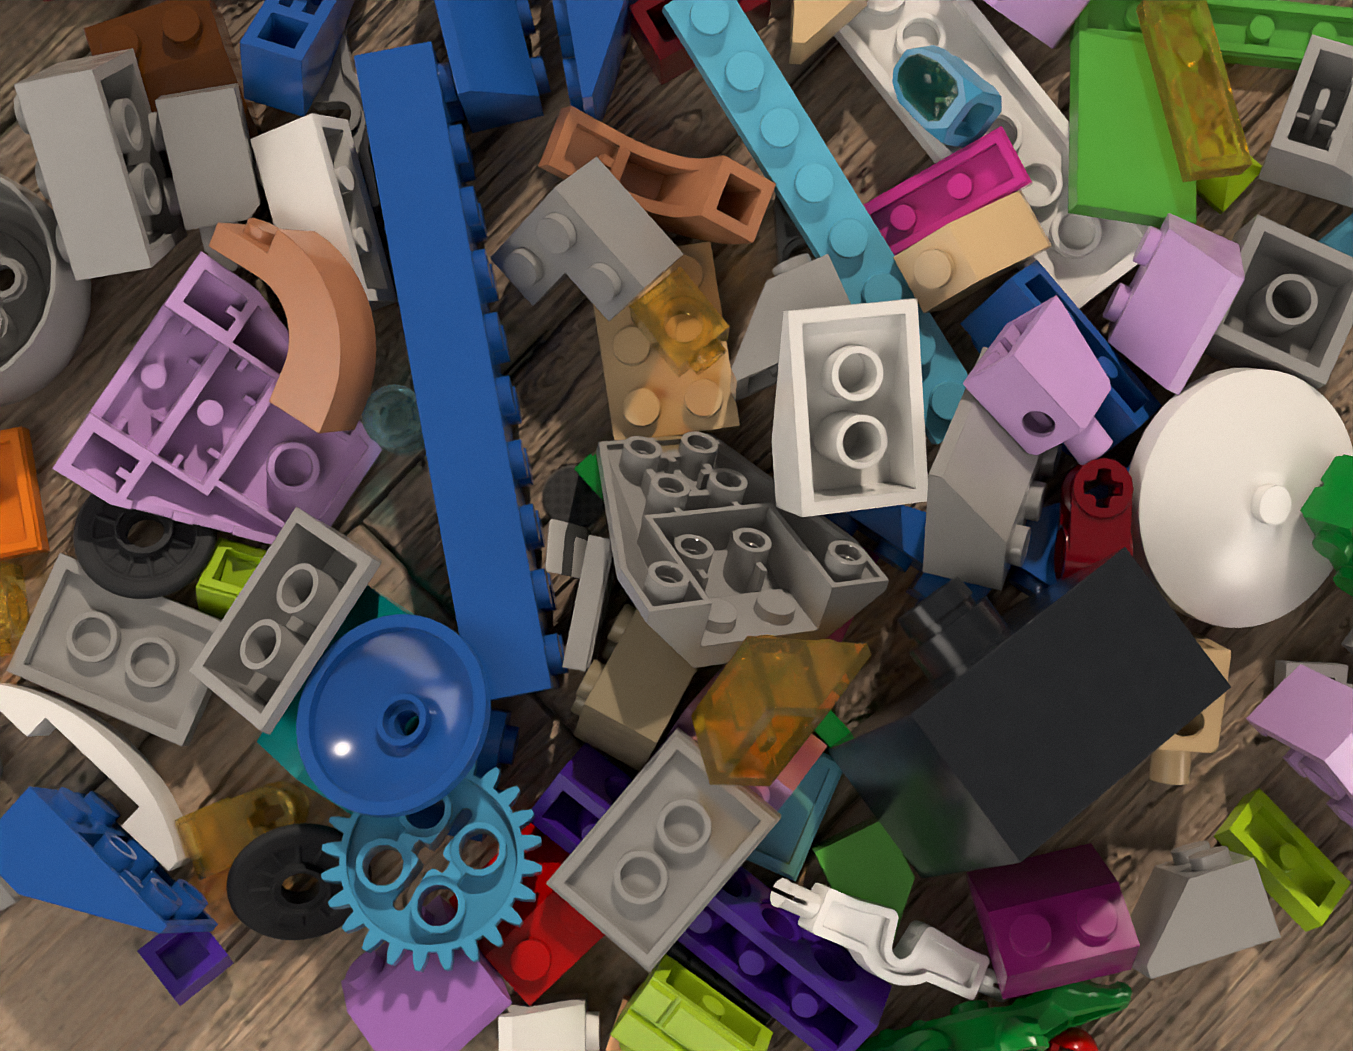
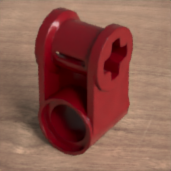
M1101 458L1091 460L1084 465L1078 464L1069 469L1062 479L1060 487L1059 528L1054 548V574L1057 582L1124 547L1133 556L1131 535L1133 482L1127 469L1115 460ZM1096 479L1097 484L1108 486V496L1096 500L1095 496L1084 494V482Z

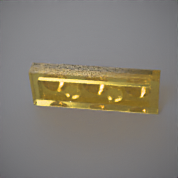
M1142 0L1136 8L1182 181L1189 182L1241 175L1252 165V160L1207 0Z

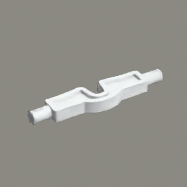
M781 878L773 886L794 896V899L791 900L771 891L770 901L774 907L782 908L800 916L798 925L801 928L848 948L852 958L859 966L887 982L902 986H912L927 981L969 1000H973L977 992L989 996L998 1002H1005L1009 999H1002L1000 989L993 986L994 983L998 984L994 970L988 968L989 958L962 946L924 922L912 921L897 946L892 950L899 919L894 909L880 903L843 894L821 883H815L812 889L808 890L790 882L786 878Z

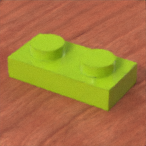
M1260 788L1242 797L1213 836L1222 846H1227L1229 851L1255 859L1265 891L1305 932L1323 926L1351 884L1340 870Z

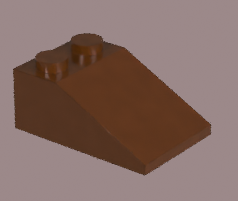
M167 0L83 28L92 56L134 49L152 113L157 112L155 100L162 95L238 83L250 139L262 134L252 101L244 99L242 71L224 16L213 0ZM163 151L170 176H173L167 151Z

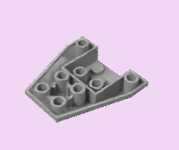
M692 431L675 436L651 438L632 436L626 440L598 442L596 456L617 579L645 622L693 668L811 651L886 590L889 579L855 538L823 515L800 517L776 507L774 479L712 433Z

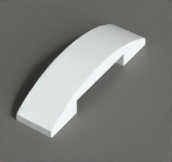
M0 683V712L27 737L50 735L57 728L139 806L121 827L161 865L170 871L185 866L195 856L186 823L172 793L148 759L130 740L101 717L74 701L32 686Z

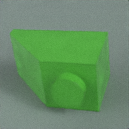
M876 816L811 846L830 888L846 895L880 903L897 912L899 919L895 932L896 936L915 877L907 863L908 860Z

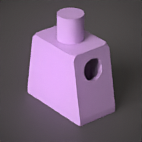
M1057 295L1007 323L963 382L967 390L1028 454L1039 455L1064 443L1078 463L1084 465L1104 454L1113 443V440L1094 417L1111 390L1110 380Z

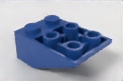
M552 0L570 104L603 122L631 38L629 6L639 0Z
M29 786L0 818V876L19 895L160 934L212 932L218 925L204 910L208 905V901L203 894L183 879L175 881L160 866V863L116 822L120 817L116 807L94 791L85 794L73 792L65 787L55 790Z

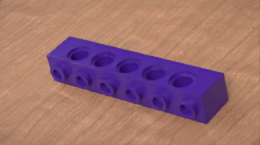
M585 742L531 810L534 813L535 819L531 823L571 854L633 779ZM740 866L677 941L813 1050L856 1051L878 1027L892 986L885 980L859 966L849 951L841 945L801 928L798 925L800 916L782 908L774 907L770 901L772 890Z

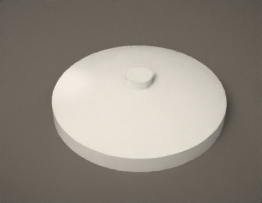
M1245 367L1216 371L1197 379L1184 387L1180 395L1175 394L1154 416L1136 448L1129 469L1134 488L1131 519L1133 558L1171 608L1183 615L1216 626L1229 628L1253 627L1271 622L1291 612L1305 602L1329 576L1333 566L1329 559L1319 554L1312 546L1315 535L1300 510L1314 488L1323 486L1320 479L1335 456H1343V454L1353 456L1350 437L1334 407L1318 390L1295 376L1274 370Z

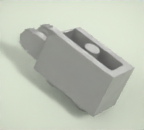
M235 83L162 95L155 100L157 112L148 113V122L155 150L157 152L167 151L173 176L164 177L163 184L170 213L172 216L182 214L185 230L199 228L204 252H207L209 257L228 270L234 271L240 265L209 247L218 222L243 224V220H248L252 217L263 198L261 184L256 176V162L239 85Z

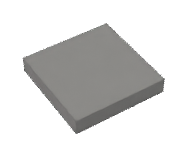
M588 536L562 666L564 668L587 672L594 659L598 660L615 574L611 540L608 538Z

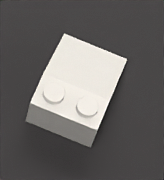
M917 299L783 311L772 431L776 507L800 517L927 502L928 471Z

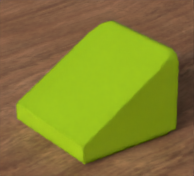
M219 537L213 555L195 587L199 611L223 619L267 550Z

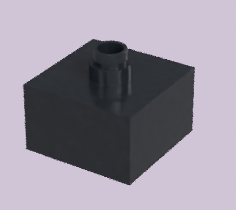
M1126 547L1016 603L1002 615L999 614L987 596L974 601L971 597L973 592L956 576L928 595L897 620L908 639L913 638L916 642V645L908 653L924 675L827 751L921 879L1022 862L1231 688L1230 684Z

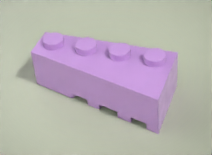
M1300 664L1246 719L1261 735L1265 737L1270 736L1291 748L1282 758L1299 776L1304 778L1307 776L1320 790L1332 797L1326 804L1342 821L1346 822L1353 829V689Z

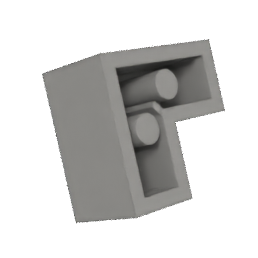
M596 156L554 187L490 259L532 306L569 277L604 317L610 321L648 289L683 253Z

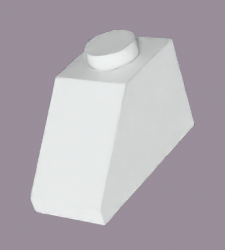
M588 993L542 994L530 1006L519 994H511L512 1004L498 1017L499 1051H600V1011H588Z

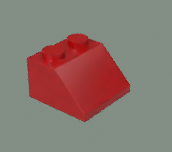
M532 823L527 825L521 831V834L540 836L542 846L525 853V859L542 865L543 870L541 875L523 877L522 884L536 894L535 902L515 900L512 908L519 914L523 924L521 927H517L503 920L497 926L504 943L501 948L492 944L485 937L477 941L484 957L529 1006L605 936L604 933L546 884L570 854ZM499 852L481 869L492 865L496 861ZM454 894L448 901L457 913L458 899Z

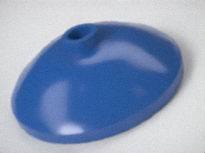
M410 614L389 615L370 620L348 631L331 645L319 659L310 673L301 694L297 712L296 734L300 757L309 777L317 788L330 800L350 811L376 818L400 817L416 813L435 804L460 784L473 767L483 748L491 715V695L486 672L475 651L461 636L442 623L430 618ZM418 716L419 725L411 735L406 736L405 729L407 723L413 717Z

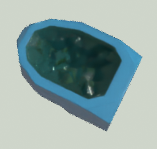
M930 45L906 49L893 68L892 83L898 102L926 131L943 144L961 148L984 136L1002 112V96L995 87L981 78L961 58L952 55L943 48Z

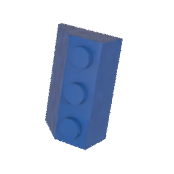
M434 0L457 94L472 133L544 116L539 95L550 93L551 90L542 55L529 58L524 36L536 34L528 0Z

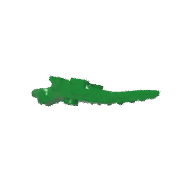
M1089 979L1033 992L1027 998L1017 999L1010 1006L989 1008L987 1001H968L951 1008L949 1016L930 1021L917 1020L911 1026L895 1031L884 1029L877 1036L866 1039L856 1051H1044L1049 1048L1048 1041L1067 1028L1083 1025L1127 1008L1133 992L1131 987L1124 982L1117 981L1111 985L1094 983Z

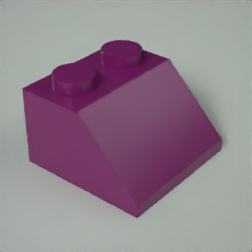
M1091 843L1028 857L1020 863L966 872V878L1002 999L1131 970L1140 944L1119 882Z

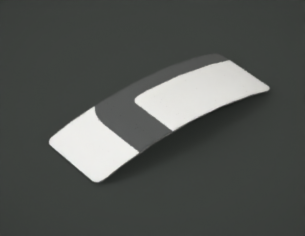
M551 519L548 528L545 570L550 573L580 579L588 536L591 535V531L575 524Z

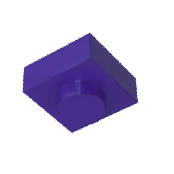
M210 932L159 933L137 950L179 1006L183 1005L234 964Z

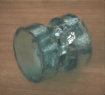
M397 384L383 386L374 391L368 398L362 412L363 427L369 437L389 453L399 456L413 455L424 449L425 445L415 392L408 387Z

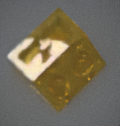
M773 635L747 636L691 715L709 784L771 786L869 659L871 652L868 644L836 642L833 639L804 640L777 638Z

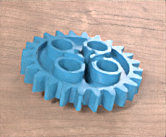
M476 760L460 784L441 799L445 805L444 815L436 826L429 829H418L412 826L409 815L376 818L353 812L350 818L330 817L329 823L339 832L343 833V837L340 842L322 844V851L334 858H338L339 866L323 872L321 876L325 882L342 884L343 890L328 901L330 908L335 910L351 907L354 911L346 919L342 929L348 934L356 932L365 926L369 929L363 942V950L371 953L386 941L389 943L387 963L396 966L408 950L413 952V964L417 972H424L430 954H438L444 970L451 971L454 964L455 950L463 949L465 954L474 963L480 961L477 941L483 937L501 948L504 943L497 926L502 920L511 925L521 927L523 921L512 906L515 900L523 902H535L536 894L523 885L522 881L523 877H533L542 874V865L525 859V853L541 847L542 841L540 836L521 834V829L535 819L532 810L512 812L511 807L517 802L521 792L517 786L508 788L501 793L496 791L501 778V771L497 767L487 772L480 779L476 776ZM465 809L472 812L471 819L444 849L443 855L449 862L447 869L443 873L433 868L429 870L420 881L421 883L416 888L407 906L401 911L394 908L395 900L410 886L423 869L424 864L418 857L419 851L424 847L432 851L439 848L460 812ZM484 834L495 838L499 843V855L492 865L484 869H473L464 863L462 851L465 843L471 837ZM384 850H394L400 853L403 859V870L399 878L386 886L373 884L368 874L372 858ZM438 889H447L455 893L458 899V911L455 917L449 923L442 926L427 924L422 915V904L425 898L431 892Z

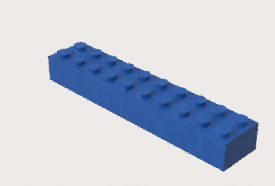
M431 41L355 55V66L459 636L471 646L483 665L489 683L491 701L560 688L558 675L569 673V669L562 667L565 656L562 635L558 636L557 633L550 634L546 612L557 610L555 592L550 572L547 573L545 568L538 569L535 549L545 547L544 533L539 511L535 510L533 504L526 505L523 487L534 485L527 448H523L521 439L514 440L511 425L522 423L521 410L515 386H512L509 375L502 376L500 364L511 362L505 328L504 325L500 324L498 313H490L489 303L499 301V293L492 263L489 264L486 249H478L477 242L488 240L483 209L481 203L477 201L474 186L467 187L466 185L468 181L477 180L471 146L469 142H466L462 123L455 124V122L466 120L457 94L450 62L439 63Z

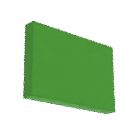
M1079 31L1071 40L1068 213L1161 228L1167 214L1171 213L1193 224L1197 223L1196 51Z

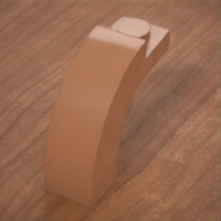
M573 106L561 108L538 167L565 180L597 156L662 230L721 244L754 243L776 183L725 155L698 159L667 153L636 141Z
M249 218L246 224L218 222L209 247L266 282L279 298L287 318L289 330L287 357L269 402L317 433L355 430L371 391L376 365V334L372 311L365 290L355 271L340 251L315 231L280 229L256 218Z

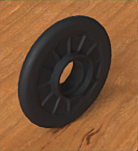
M91 493L77 515L73 541L75 554L82 569L101 588L126 598L151 599L174 593L190 584L201 574L213 555L217 541V530L175 521L168 517L132 508L127 509L111 505ZM143 520H154L164 527V533L161 539L154 545L138 547L128 540V533L133 525Z
M299 823L275 828L252 840L234 859L227 877V897L234 914L253 931L280 940L311 939L328 934L343 926L346 919L354 911L351 907L335 910L330 908L328 901L342 891L343 886L342 884L325 882L321 876L323 872L339 866V859L323 852L322 844L342 841L343 833L325 825ZM369 864L368 874L372 882V870ZM299 873L312 875L318 880L313 887L301 892L290 891L282 885L287 878Z

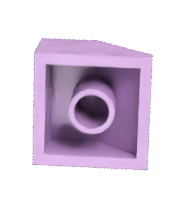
M1168 213L1160 229L1149 226L1133 257V262L1140 264V267L1129 286L1123 283L1117 285L1105 308L1103 318L1110 320L1108 343L1164 388L1180 395L1243 284L1245 276L1239 244Z

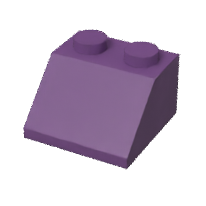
M440 894L426 907L422 906L424 921L432 926L445 925L456 915L454 908ZM385 942L376 951L371 953L365 952L360 955L349 967L345 979L341 981L347 1012L374 1051H459L512 1004L502 975L484 957L480 949V961L476 963L465 954L463 949L455 950L454 964L451 971L444 970L438 954H430L424 972H417L413 964V952L408 950L396 966L388 964L387 952L389 943Z

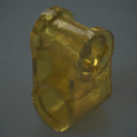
M281 780L268 783L232 799L227 797L174 821L197 877L201 880L230 868L241 850L258 836L278 827L306 823L310 807L308 798L300 787L292 782ZM280 803L284 810V816L278 820L267 822L263 810Z

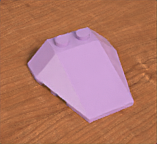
M201 251L97 399L52 469L111 505L127 509L132 508L168 517L175 521L191 525L196 524L232 533L235 536L272 544L296 507L331 527L382 449L360 420L355 430L317 433L269 402L287 357L289 331L255 287Z

